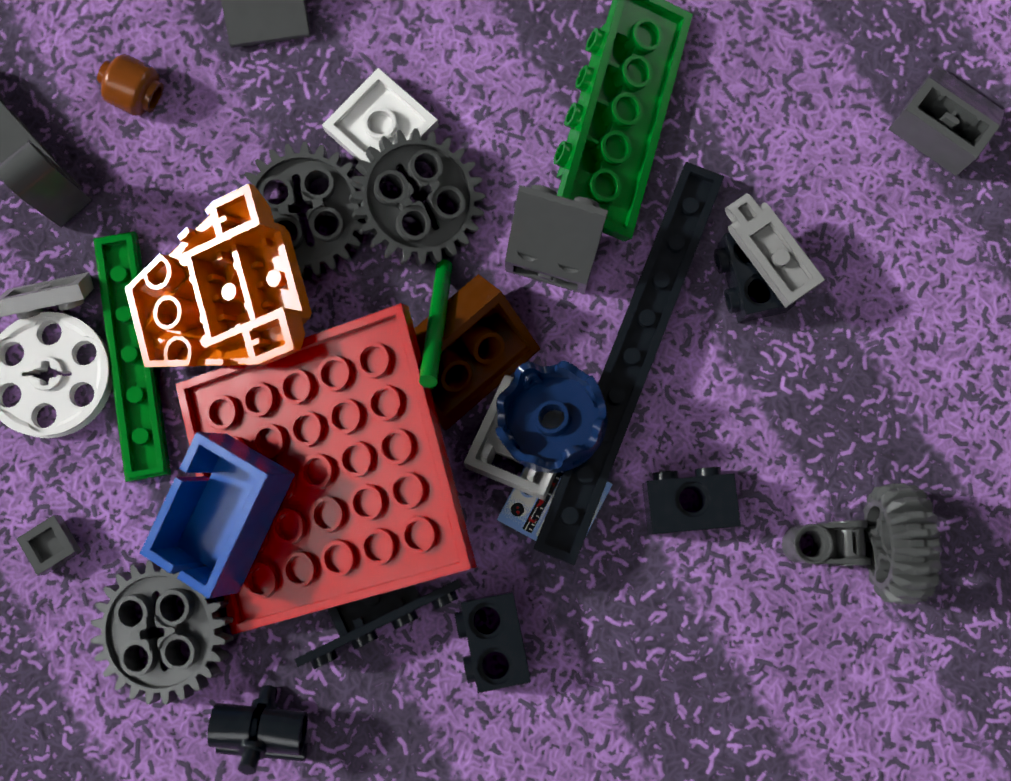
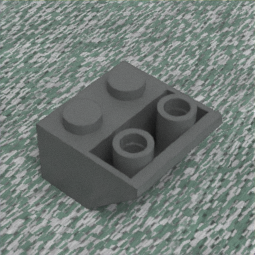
M936 65L888 130L957 176L977 159L1001 126L1005 111Z

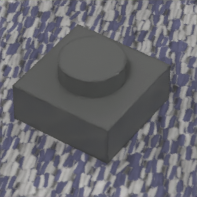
M61 515L51 516L16 538L37 576L48 574L82 552Z

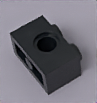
M721 467L695 469V477L679 478L678 471L652 473L653 481H646L642 484L648 535L741 526L735 474H721ZM685 488L694 490L700 499L699 507L693 513L687 512L680 505L679 497Z

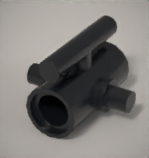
M270 685L261 687L258 698L252 701L251 706L216 703L210 715L207 733L209 747H215L217 754L241 756L238 770L246 775L255 774L259 760L263 758L303 762L306 760L308 744L305 741L308 728V713L301 710L279 709L277 703H275L278 690Z

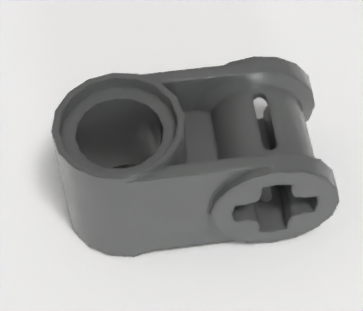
M868 520L831 521L827 524H806L791 527L782 538L783 553L789 560L799 564H831V566L872 565L871 558L866 555L864 529L869 527ZM804 533L810 535L814 543L813 550L808 556L803 554L799 546L800 538Z

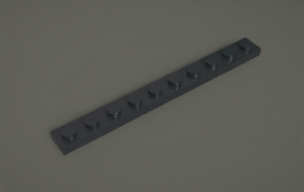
M685 162L598 382L607 406L608 423L606 434L600 447L591 458L580 466L563 472L533 550L572 566L575 565L723 182V175Z

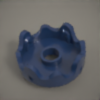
M560 361L553 366H539L534 362L523 363L516 369L511 384L497 397L498 427L495 428L497 436L514 459L532 470L557 473L578 467L591 458L600 447L606 434L608 423L607 406L599 385L592 375L589 376L570 362ZM558 410L564 413V420L559 427L547 429L542 426V419L548 412Z

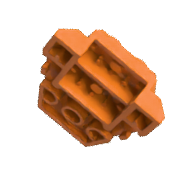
M247 184L214 200L205 209L209 216L195 229L186 227L177 236L181 243L168 256L159 254L125 287L144 367L148 368L266 365L301 350L305 337L303 325L310 319L312 314L290 233L285 226L274 222L271 207L256 186Z

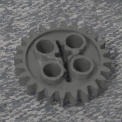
M414 128L409 140H406L402 131L398 130L394 135V144L385 136L381 137L378 142L380 151L370 146L365 153L370 162L359 160L355 167L364 176H353L350 184L360 189V191L352 193L349 197V202L361 205L351 215L352 219H365L366 222L360 229L359 234L363 235L372 232L375 235L370 244L371 248L381 243L385 244L384 257L386 259L394 251L400 252L399 260L402 265L408 261L410 255H414L417 267L425 263L426 255H429L431 261L437 264L442 259L441 250L451 258L457 254L454 243L461 247H465L469 243L464 232L474 234L478 231V226L471 219H477L484 215V211L474 206V204L485 199V194L474 192V188L483 181L482 177H470L469 172L476 165L475 162L462 164L460 159L465 150L461 148L454 153L449 151L451 144L449 137L441 145L436 144L435 131H431L425 140H421L418 128ZM419 161L428 164L432 170V177L423 178L419 176L414 168V163ZM397 166L403 168L405 177L396 170ZM385 181L394 184L398 190V198L388 199L384 197L380 192L379 183ZM412 193L415 195L422 193L425 200L413 203L410 196ZM437 198H448L454 205V214L443 213L438 208ZM405 217L415 219L420 225V234L417 236L408 234L403 229L402 219ZM431 220L438 224V230L432 228Z
M307 142L302 143L300 153H295L289 143L285 144V156L279 157L273 149L269 150L272 162L267 165L263 161L256 159V165L260 170L258 175L245 172L244 176L250 181L251 185L256 186L271 207L275 223L283 225L285 228L292 226L297 228L298 235L293 242V247L302 279H305L308 268H312V271L318 278L322 277V265L325 264L334 272L338 271L335 259L340 256L344 260L351 262L352 259L347 252L349 246L356 249H362L363 247L355 237L357 233L359 234L364 224L360 223L361 219H352L351 216L361 206L360 204L349 202L350 195L359 190L350 184V177L355 171L353 164L350 162L340 167L342 156L339 152H335L327 159V150L324 145H320L315 154H312ZM295 176H300L302 197L311 208L306 213L315 244L311 247L307 244L305 223L297 214L301 211V204L294 187L293 178ZM318 178L328 179L329 187L325 193L321 195L310 193V186L314 180ZM276 188H288V196L284 202L280 204L270 203L271 193ZM329 217L338 219L339 226L334 234L323 236L319 233L320 223L324 219Z
M147 560L146 565L144 563L131 565L130 572L127 571L115 575L118 585L114 584L104 587L103 590L110 600L96 602L95 607L103 612L104 615L102 618L91 620V625L101 629V635L93 637L90 641L93 644H102L103 651L94 657L95 661L108 660L110 664L105 669L103 676L107 677L115 673L119 676L115 685L116 690L131 685L130 699H136L145 693L146 704L150 705L161 698L163 704L167 705L177 700V697L182 701L194 695V690L199 691L209 685L207 678L220 674L221 671L215 662H221L229 657V654L220 646L232 641L234 638L232 635L223 632V626L232 623L234 620L232 617L221 616L220 610L229 604L228 600L216 601L215 598L208 599L179 580L177 577L180 572L170 574L150 560ZM177 596L183 600L185 605L183 615L177 611L175 606ZM137 602L143 610L142 620L137 617L135 612ZM159 628H164L165 633H160ZM182 640L189 646V659L182 654ZM140 647L147 651V665L140 660Z

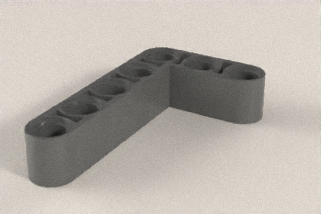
M0 98V179L23 201L62 228L93 200L80 189L82 187L55 161L54 156L44 145L29 133L31 131L14 112H11L5 106L4 101Z

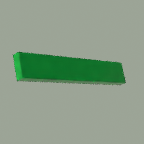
M132 231L94 238L125 482L130 483L171 475L157 368L144 367L125 292V287L143 270L138 234Z

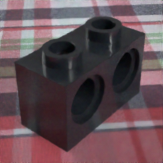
M726 233L723 235L717 245L718 249L714 250V261L718 273H725L729 288L725 289L724 298L729 313H735L738 323L789 311L796 304V301L785 308L755 266L739 258L737 249L740 246L731 234ZM757 287L761 289L765 294V303L754 302L748 295V288Z
M513 591L462 601V611L455 612V621L459 639L467 638L470 655L463 657L467 682H476L478 693L530 683L531 678ZM491 607L498 612L500 624L495 630L485 632L477 627L475 614L479 609ZM491 652H500L509 661L508 669L501 675H492L484 668L483 660Z

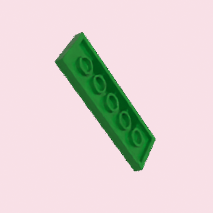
M612 0L606 23L600 28H595L588 38L586 51L591 53L589 65L582 67L575 82V88L581 91L578 103H573L570 106L564 121V125L570 128L567 142L562 141L554 155L553 162L559 166L556 178L561 179L557 196L574 200L576 197H584L596 201L600 208L608 210L602 233L624 242L632 239L693 16L692 13L666 0Z

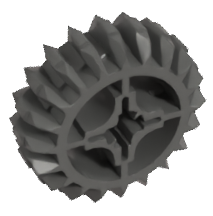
M891 483L874 487L872 493L868 495L866 499L867 505L863 509L864 520H868L869 527L864 529L866 555L872 560V565H866L869 571V581L874 585L876 594L884 602L901 605L926 602L928 597L933 596L935 586H938L940 581L938 571L942 568L940 552L943 550L940 547L939 541L941 533L938 532L937 528L938 517L932 512L933 504L927 499L924 490L919 489L916 485Z

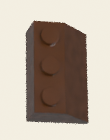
M479 274L448 299L438 381L436 386L430 388L438 421L445 430H448L499 386L505 375L510 376L521 364L525 363L541 349L504 294ZM428 317L414 328L422 357Z

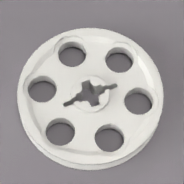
M41 312L30 318L19 319L2 331L0 334V421L17 432L33 437L58 438L72 434L87 426L102 411L112 389L109 354L104 341L90 326L68 314ZM50 324H59L62 332L60 339L54 344L45 345L42 340L44 329ZM87 343L93 344L97 351L95 359L90 364L80 365L77 361L79 348ZM20 344L24 349L23 359L18 364L9 366L5 360L6 351L11 346ZM48 365H50V368L58 372L71 375L52 377L47 385V381L29 374L46 372ZM90 384L94 390L93 400L88 405L79 407L74 400L75 392L80 386ZM17 385L21 390V399L15 406L6 407L2 400L3 393L9 386ZM52 405L56 410V420L51 426L42 428L37 422L38 412L44 406Z

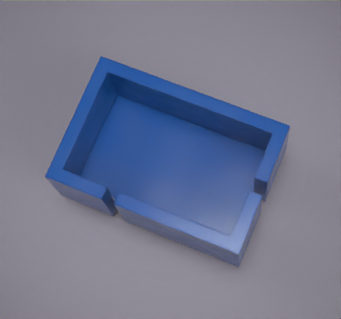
M196 432L179 469L185 473L212 474L210 478L207 476L175 477L139 554L170 574L180 572L177 577L179 580L210 599L239 593L295 474L228 434Z

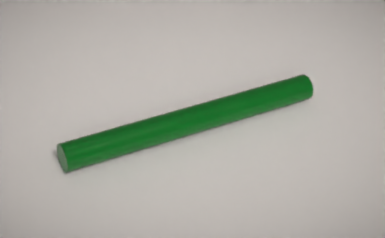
M445 259L436 264L419 383L426 388L436 386L438 381L453 268L452 263Z

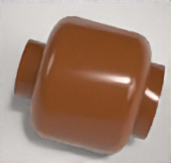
M128 54L119 55L112 62L106 60L101 65L97 74V82L101 84L103 100L133 116H140L146 111L149 113L153 112L163 94L164 85L160 82L158 71Z

